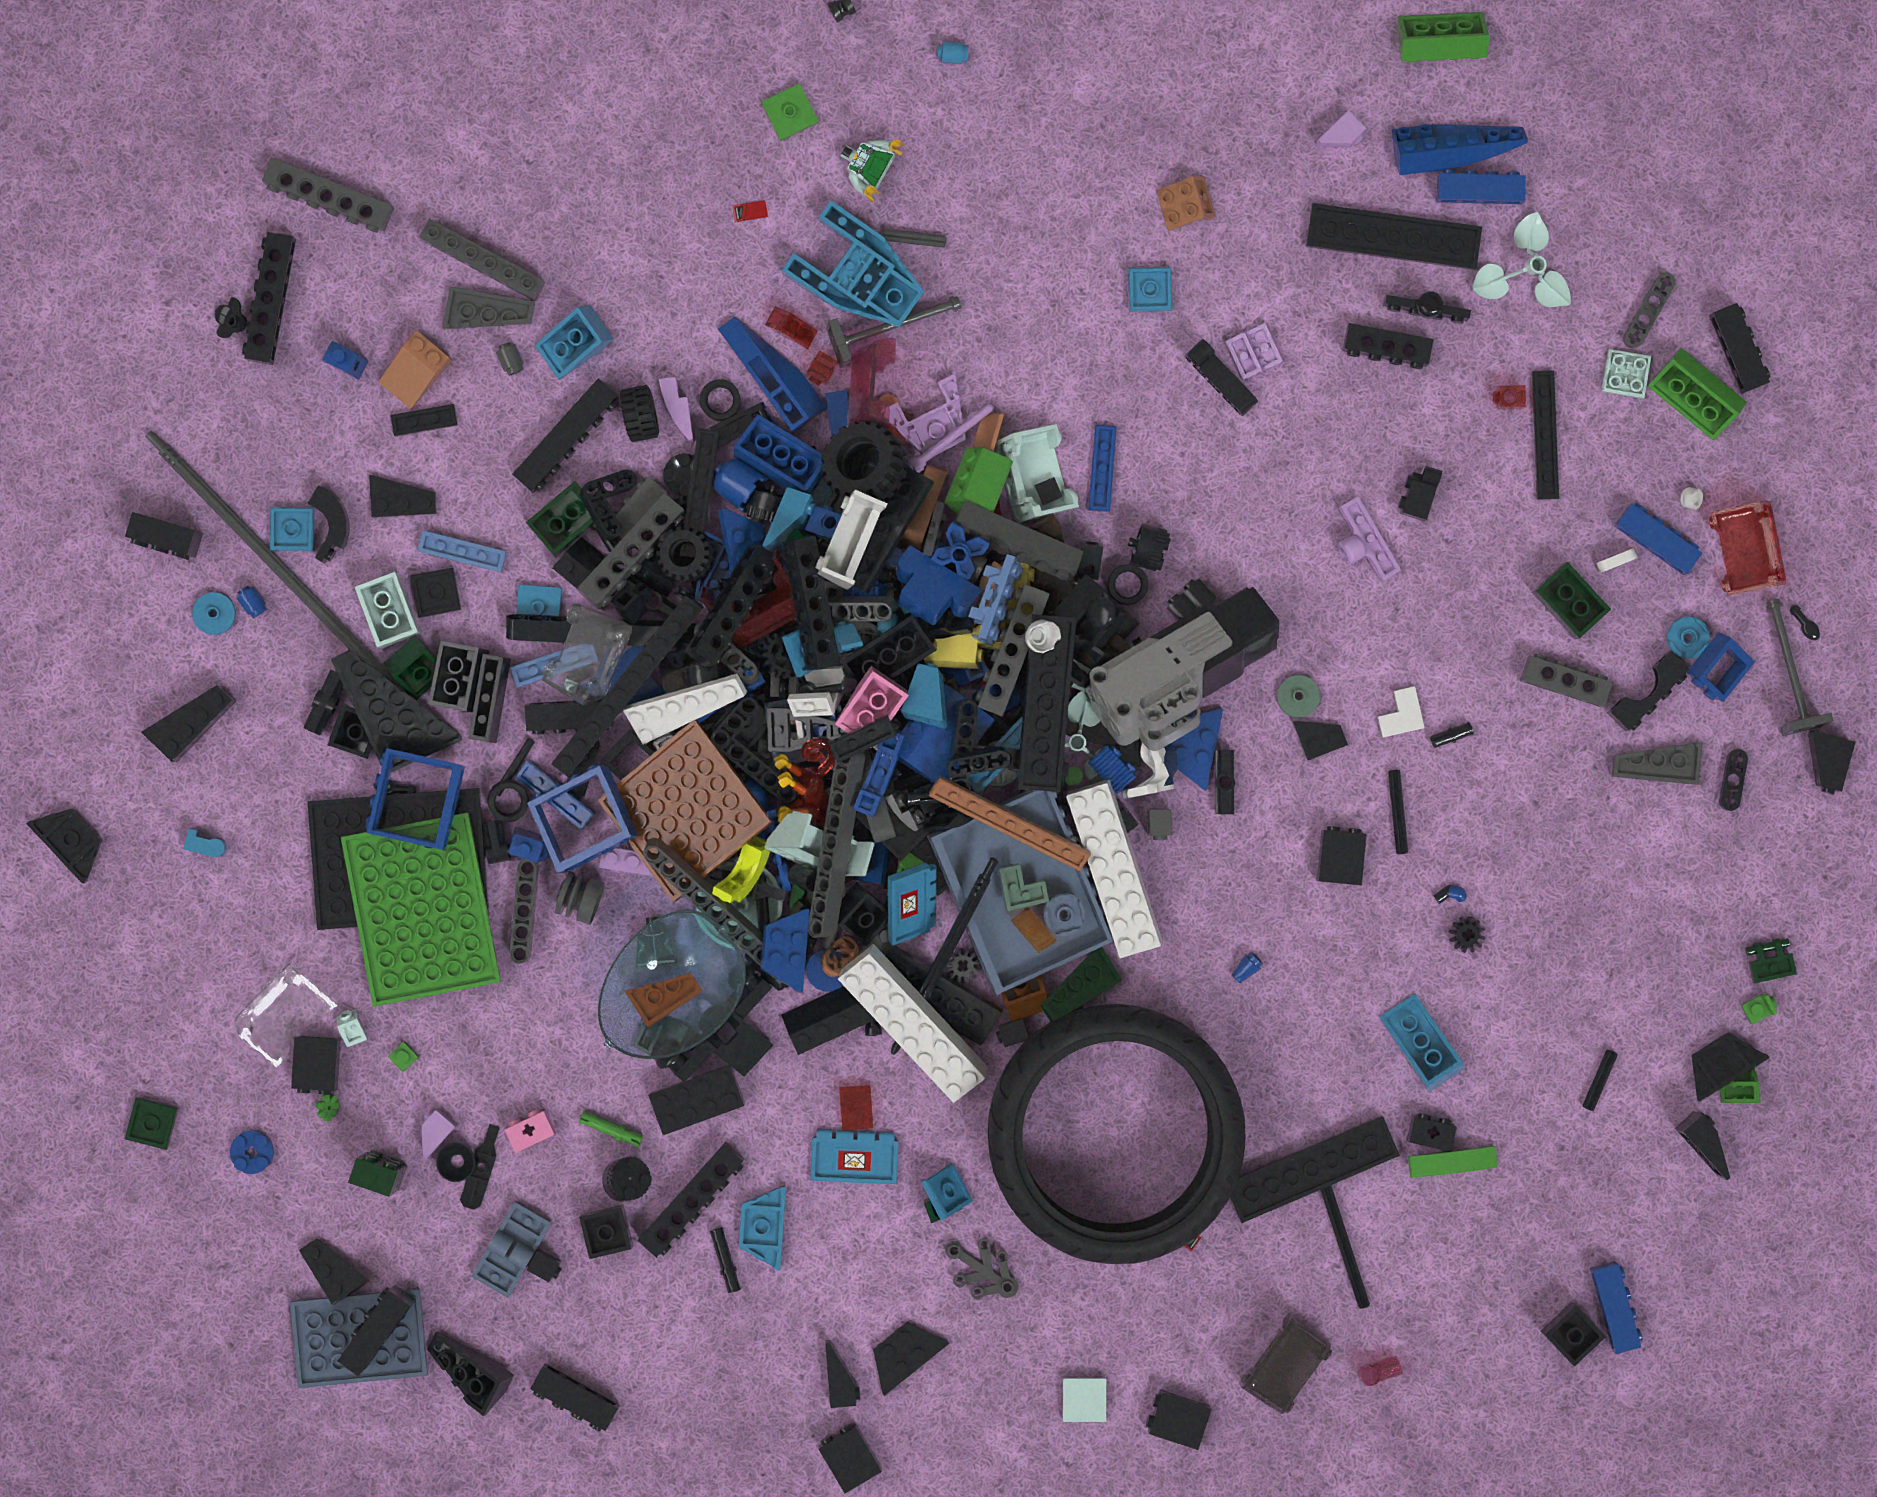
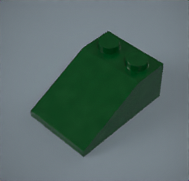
M576 481L526 521V524L555 558L594 523L580 498L581 487ZM596 507V513L602 516L603 513L600 511L598 507Z

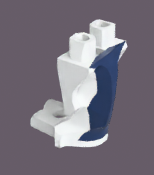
M1151 736V737H1150V739H1153V740H1156V739L1159 738L1158 736ZM1141 742V758L1152 769L1153 775L1136 786L1124 789L1122 793L1123 798L1174 789L1173 777L1178 769V761L1173 744L1170 743L1158 751H1151Z

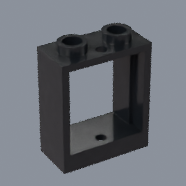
M629 730L600 760L620 780L625 776L612 763L632 741L640 746L649 756L654 753L647 744H642L639 737L632 730Z

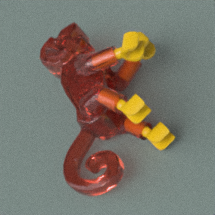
M820 738L811 739L805 742L801 748L803 758L809 762H816L823 758L822 751L817 750L812 753L810 752L812 749L822 748L828 752L826 760L819 768L800 767L796 763L790 762L785 754H780L774 758L775 766L779 770L786 766L788 771L778 776L781 787L785 788L790 784V788L799 794L789 805V808L785 806L779 808L777 817H779L778 822H781L787 814H792V811L809 813L812 815L811 819L816 820L817 828L824 831L830 792L824 782V776L835 764V757L828 745V740ZM791 774L800 779L802 783L798 780H793Z

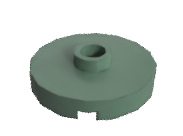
M1295 675L1288 677L1278 688V705L1284 713L1291 717L1301 718L1308 716L1315 711L1319 704L1320 693L1318 686L1307 676ZM1297 692L1302 694L1301 700L1295 698Z

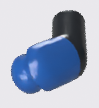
M1447 885L1433 895V897L1441 904L1449 897L1456 899L1458 902H1463L1466 900L1467 895L1464 888Z

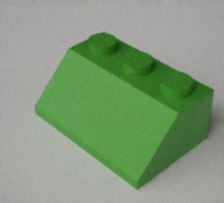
M966 448L945 503L956 515L964 500L994 512L1013 461L985 448Z

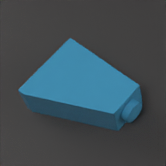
M918 663L908 690L909 696L904 701L901 712L907 719L946 729L947 717L943 676L936 665Z

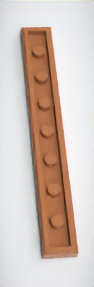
M942 776L938 777L929 792L930 797L1078 871H1081L1091 855V851Z

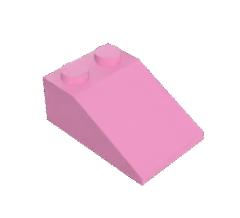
M871 666L859 682L835 725L848 733L885 715H888L891 721L909 696L908 692L901 685Z

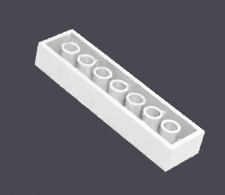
M1110 779L1069 791L1066 797L1082 846L1091 851L1087 861L1119 958L1160 947L1163 940Z
M874 944L842 968L838 980L953 1103L986 1078L989 1067Z

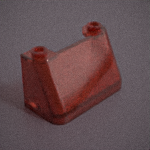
M1758 501L1711 511L1709 524L1711 529H1715L1717 533L1719 532L1727 572L1721 581L1722 589L1727 593V596L1786 584V574L1770 501Z

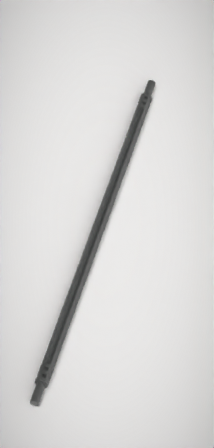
M152 431L145 436L159 451V455L349 650L355 652L408 693L169 445H165Z

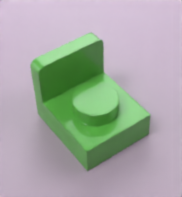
M1765 993L1741 1004L1750 1024L1778 1013L1775 999L1773 996Z

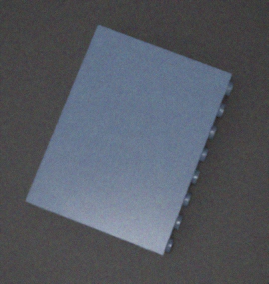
M1026 790L997 803L1072 841L1073 833L1069 825L1066 826L1063 820L1065 818L1064 811L1061 806H1057L1055 798H1057L1056 792ZM976 819L957 828L937 830L927 835L959 912L979 874L983 873L990 858L993 857L998 860L990 877L991 881L966 927L990 988L996 995L1113 942L1109 924L1105 923L1103 918L1105 915L1101 903H1097L1095 898L1097 891L1093 884H1089L1087 879L1089 872L1085 865L1081 871H1078ZM1019 863L1024 884L1045 880L1048 898L1058 893L1075 895L1082 901L1086 910L1085 921L1078 932L1070 936H1059L1052 933L1045 926L1042 918V910L1045 903L1006 911L998 868ZM1066 910L1060 912V917H1065Z

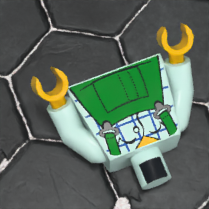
M900 140L862 142L857 151L846 145L841 153L842 158L850 161L847 168L848 178L854 189L866 196L871 202H874V199L871 197L872 194H880L877 188L895 158L894 153L899 156L902 155L898 147L905 146V144Z

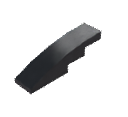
M950 609L944 612L935 625H931L922 618L916 617L927 627L932 636L971 634L975 619L968 616L964 618L957 617ZM903 611L895 612L899 622L912 615L911 613L904 615Z

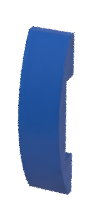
M897 733V736L878 744L875 758L853 810L871 817L875 816L895 770L905 735Z

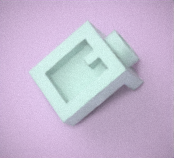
M356 1009L344 1011L337 1016V1028L347 1047L367 1040V1035L358 1018Z

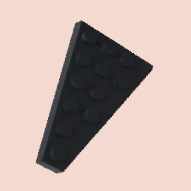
M352 650L331 658L379 762L382 754L386 752V748L427 757L462 741V737L458 732ZM395 758L392 772L413 762Z

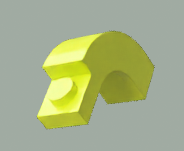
M755 836L742 847L734 869L724 880L714 886L713 895L729 903L734 900L741 902L748 895L759 879L770 854V851L765 849L766 840Z

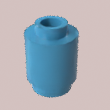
M942 41V45H938L937 58H941V63L962 64V62H967L968 45H963V42Z

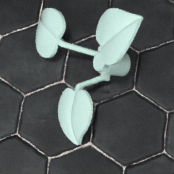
M1538 212L1522 219L1514 231L1515 245L1520 249L1527 248V253L1532 256V258L1525 262V268L1504 276L1503 269L1500 266L1487 264L1479 269L1472 285L1473 291L1480 297L1498 299L1503 297L1509 290L1506 279L1523 272H1527L1530 275L1539 274L1538 280L1540 283L1535 286L1534 293L1541 305L1545 307H1559L1571 304L1570 291L1563 276L1555 271L1545 273L1546 260L1542 256H1538L1537 253L1532 252L1544 249L1549 241L1547 227Z
M1081 691L1068 705V718L1071 722L1079 723L1078 732L1069 738L1068 743H1065V747H1070L1074 751L1083 750L1092 758L1095 755L1085 747L1086 739L1081 735L1083 724L1089 727L1095 726L1100 722V719L1091 707V699L1088 693ZM1088 760L1085 763L1084 769L1087 778L1091 780L1097 775V772L1088 764Z

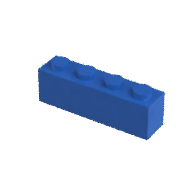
M1444 170L1443 173L1437 176L1436 202L1522 205L1525 202L1526 175H1520V172H1507V175H1498L1497 171L1477 174V171L1472 170L1464 171V174H1456L1455 170Z
M1637 503L1635 505H1628L1614 527L1682 575H1687L1702 555V552L1698 550L1700 547L1690 540L1686 542L1681 538L1682 534L1673 528L1669 530L1663 525L1664 522L1660 518L1649 516L1645 513L1647 510Z
M1614 1261L1590 1268L1612 1351L1615 1354H1620L1641 1348L1640 1341H1643L1640 1329H1636L1634 1320H1637L1634 1308H1630L1629 1299H1631L1629 1288L1624 1286L1625 1272L1623 1267Z

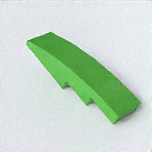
M1496 1146L1408 1156L1410 1178L1498 1168Z

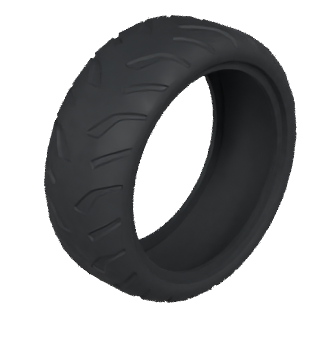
M1124 1004L1097 1005L1072 1011L1049 1022L1030 1036L1011 1057L997 1082L989 1109L987 1128L989 1155L994 1175L1008 1205L1021 1222L1044 1242L1067 1255L1104 1264H1135L1150 1261L1171 1253L1198 1237L1216 1219L1228 1202L1240 1176L1246 1141L1245 1116L1241 1099L1228 1069L1218 1054L1205 1040L1183 1023L1148 1008ZM1123 1041L1143 1044L1157 1049L1176 1060L1188 1072L1195 1082L1204 1103L1207 1117V1142L1203 1160L1196 1176L1183 1194L1172 1204L1160 1212L1141 1220L1117 1224L1101 1223L1087 1220L1068 1212L1050 1199L1040 1188L1025 1160L1022 1141L1023 1123L1028 1103L1034 1090L1047 1072L1069 1054L1090 1045Z

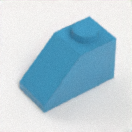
M846 621L834 624L833 629L838 655L855 652L863 646L853 623L847 625Z

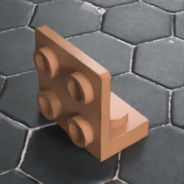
M1191 176L1157 190L1163 216L1169 231L1198 220H1210L1216 217L1204 176Z

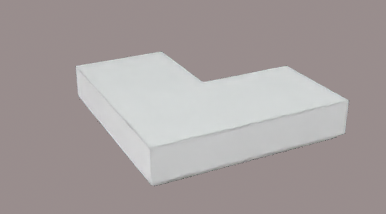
M1415 686L1393 691L1398 712L1377 717L1382 738L1425 728Z

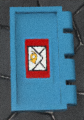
M923 863L888 876V941L893 946L928 933L930 928L936 926L935 864L928 865Z
M817 1129V1137H812L810 1181L896 1185L898 1141H894L895 1132H879V1140H875V1131H858V1139H853L854 1130H836V1138H832V1129Z

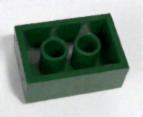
M1569 562L1563 563L1532 591L1534 596L1575 640L1581 638L1611 610Z
M371 1150L356 1158L348 1183L390 1197L400 1189L407 1165H404L403 1160L391 1157V1159L382 1157L383 1153Z

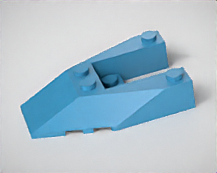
M830 200L819 216V222L852 244L830 277L795 253H793L781 270L782 274L836 309L900 327L923 295L924 290L882 235Z

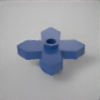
M952 521L945 533L950 545L938 546L931 559L941 566L951 562L955 563L957 574L969 580L975 571V565L971 557L984 555L990 542L981 536L966 540L964 527ZM957 549H962V550H964V552H963V553H959V552H957Z

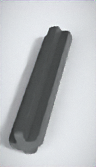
M884 229L883 237L886 241L942 248L946 245L945 235Z

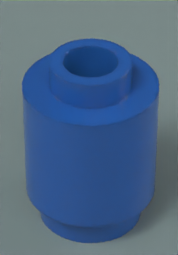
M248 585L238 591L240 596L237 597V600L245 612L251 615L252 618L259 616L267 610L266 602L255 586L250 588Z

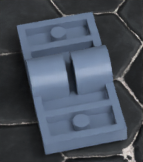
M515 1201L471 1277L509 1298L553 1222Z

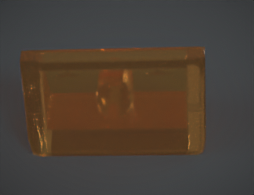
M1029 907L1023 909L1011 920L1037 953H1040L1057 941Z

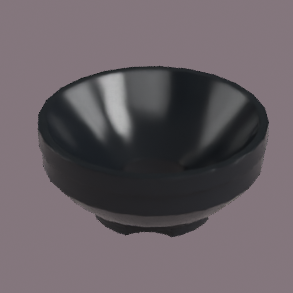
M450 1143L444 1146L438 1153L436 1166L439 1174L444 1179L451 1182H460L467 1179L473 1173L476 1159L473 1151L465 1144ZM454 1155H461L464 1159L463 1166L459 1168L454 1167L451 1162Z

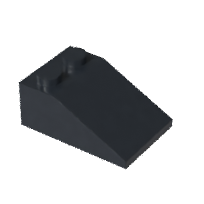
M1693 1111L1675 1129L1718 1177L1729 1180L1730 1174L1718 1131L1713 1127L1715 1122L1707 1114Z

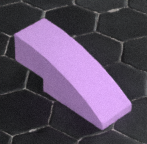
M676 377L659 379L661 393L672 419L689 442H694L688 397L680 398Z

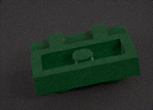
M1776 938L1772 939V942L1764 944L1758 942L1754 943L1753 946L1745 948L1747 956L1755 954L1757 958L1756 961L1749 962L1753 983L1797 974L1793 953L1784 954L1783 948L1790 947L1788 938L1782 940ZM1775 951L1776 956L1765 958L1764 952Z

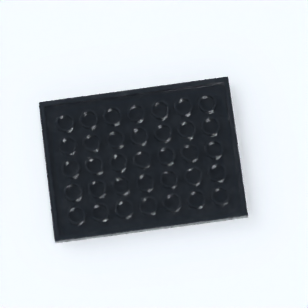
M480 788L460 789L454 815L469 813L488 915L490 916ZM447 790L386 795L378 829L441 818ZM372 796L307 801L317 930L358 927L341 837L367 832L365 828L366 818L371 816L370 800Z

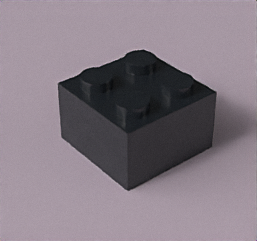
M856 882L842 898L838 925L867 947L888 923V908Z
M624 1204L585 1213L579 1217L589 1259L633 1248L634 1245Z
M1572 1302L1540 1331L1574 1367L1606 1338Z

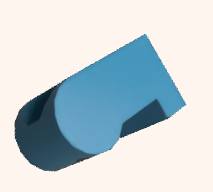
M188 829L183 847L184 850L211 857H220L226 853L227 844L224 840L200 837V830Z

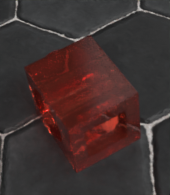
M819 350L806 372L809 376L808 380L817 386H820L821 383L826 386L838 365V361Z
M1526 385L1497 387V391L1493 392V404H1497V409L1525 408ZM1505 392H1509L1513 395V403H1508L1505 401Z

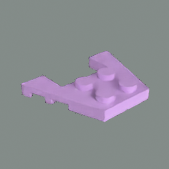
M955 374L936 383L946 403L909 422L906 420L898 402L880 411V414L921 455L963 423ZM965 433L959 436L956 440H954L952 443H950L936 455L964 442L966 440Z

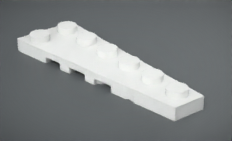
M734 674L626 705L623 711L642 744H646L744 697L747 690L738 674Z

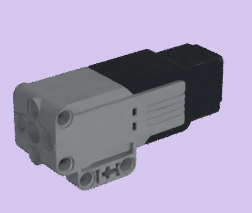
M1246 587L1217 605L1208 603L1107 663L1093 668L1090 672V685L1086 687V691L1091 699V707L1103 726L1118 744L1129 745L1140 738L1149 750L1158 751L1199 726L1200 709L1198 706L1202 698L1209 696L1243 675L1245 667L1277 649L1279 620L1254 587ZM1193 714L1195 717L1188 718L1187 715ZM1151 736L1159 737L1156 740L1150 739Z

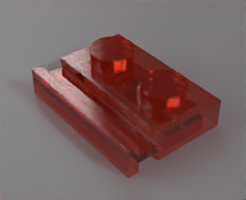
M871 1086L839 1087L842 1131L873 1128Z

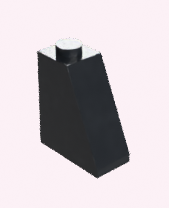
M1815 730L1809 731L1808 738L1816 786L1821 787L1822 792L1834 795L1835 791L1842 792L1856 742Z

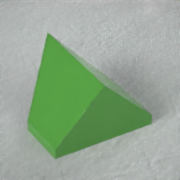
M1755 1069L1720 1089L1721 1103H1761L1759 1080Z

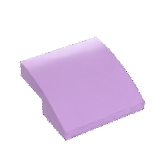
M1263 323L1225 341L1243 380L1285 362L1267 323Z

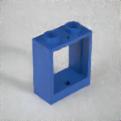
M1718 632L1687 673L1693 678L1691 682L1695 686L1705 690L1703 694L1712 701L1717 699L1724 702L1755 661L1732 638ZM1727 652L1735 662L1717 685L1714 686L1706 676L1723 654Z

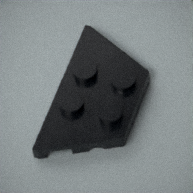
M68 809L28 821L26 824L75 877L82 884H85L102 839L74 809Z
M1731 1033L1724 1034L1691 1055L1697 1101L1700 1103L1764 1063L1770 1057L1753 1048L1752 1045L1739 1040Z
M909 1322L904 1323L873 1348L883 1395L885 1396L945 1348L949 1342Z

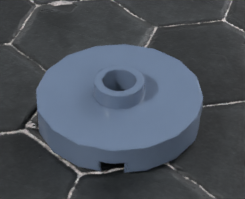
M1058 893L1051 896L1049 902L1045 903L1042 910V918L1045 926L1052 933L1059 936H1070L1078 932L1084 923L1086 910L1082 901L1075 895ZM1066 910V916L1060 917V912Z

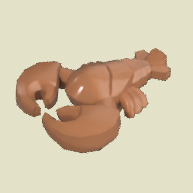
M848 936L841 937L831 946L832 949L841 946L842 949L839 948L836 952L849 955V957L837 959L836 955L833 954L830 959L829 956L832 950L828 949L821 957V967L827 976H839L842 968L858 956V944L854 939Z

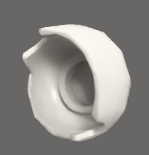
M1043 619L1034 621L1028 627L1025 634L1027 646L1038 653H1045L1054 649L1056 641L1061 639L1059 627L1054 622Z

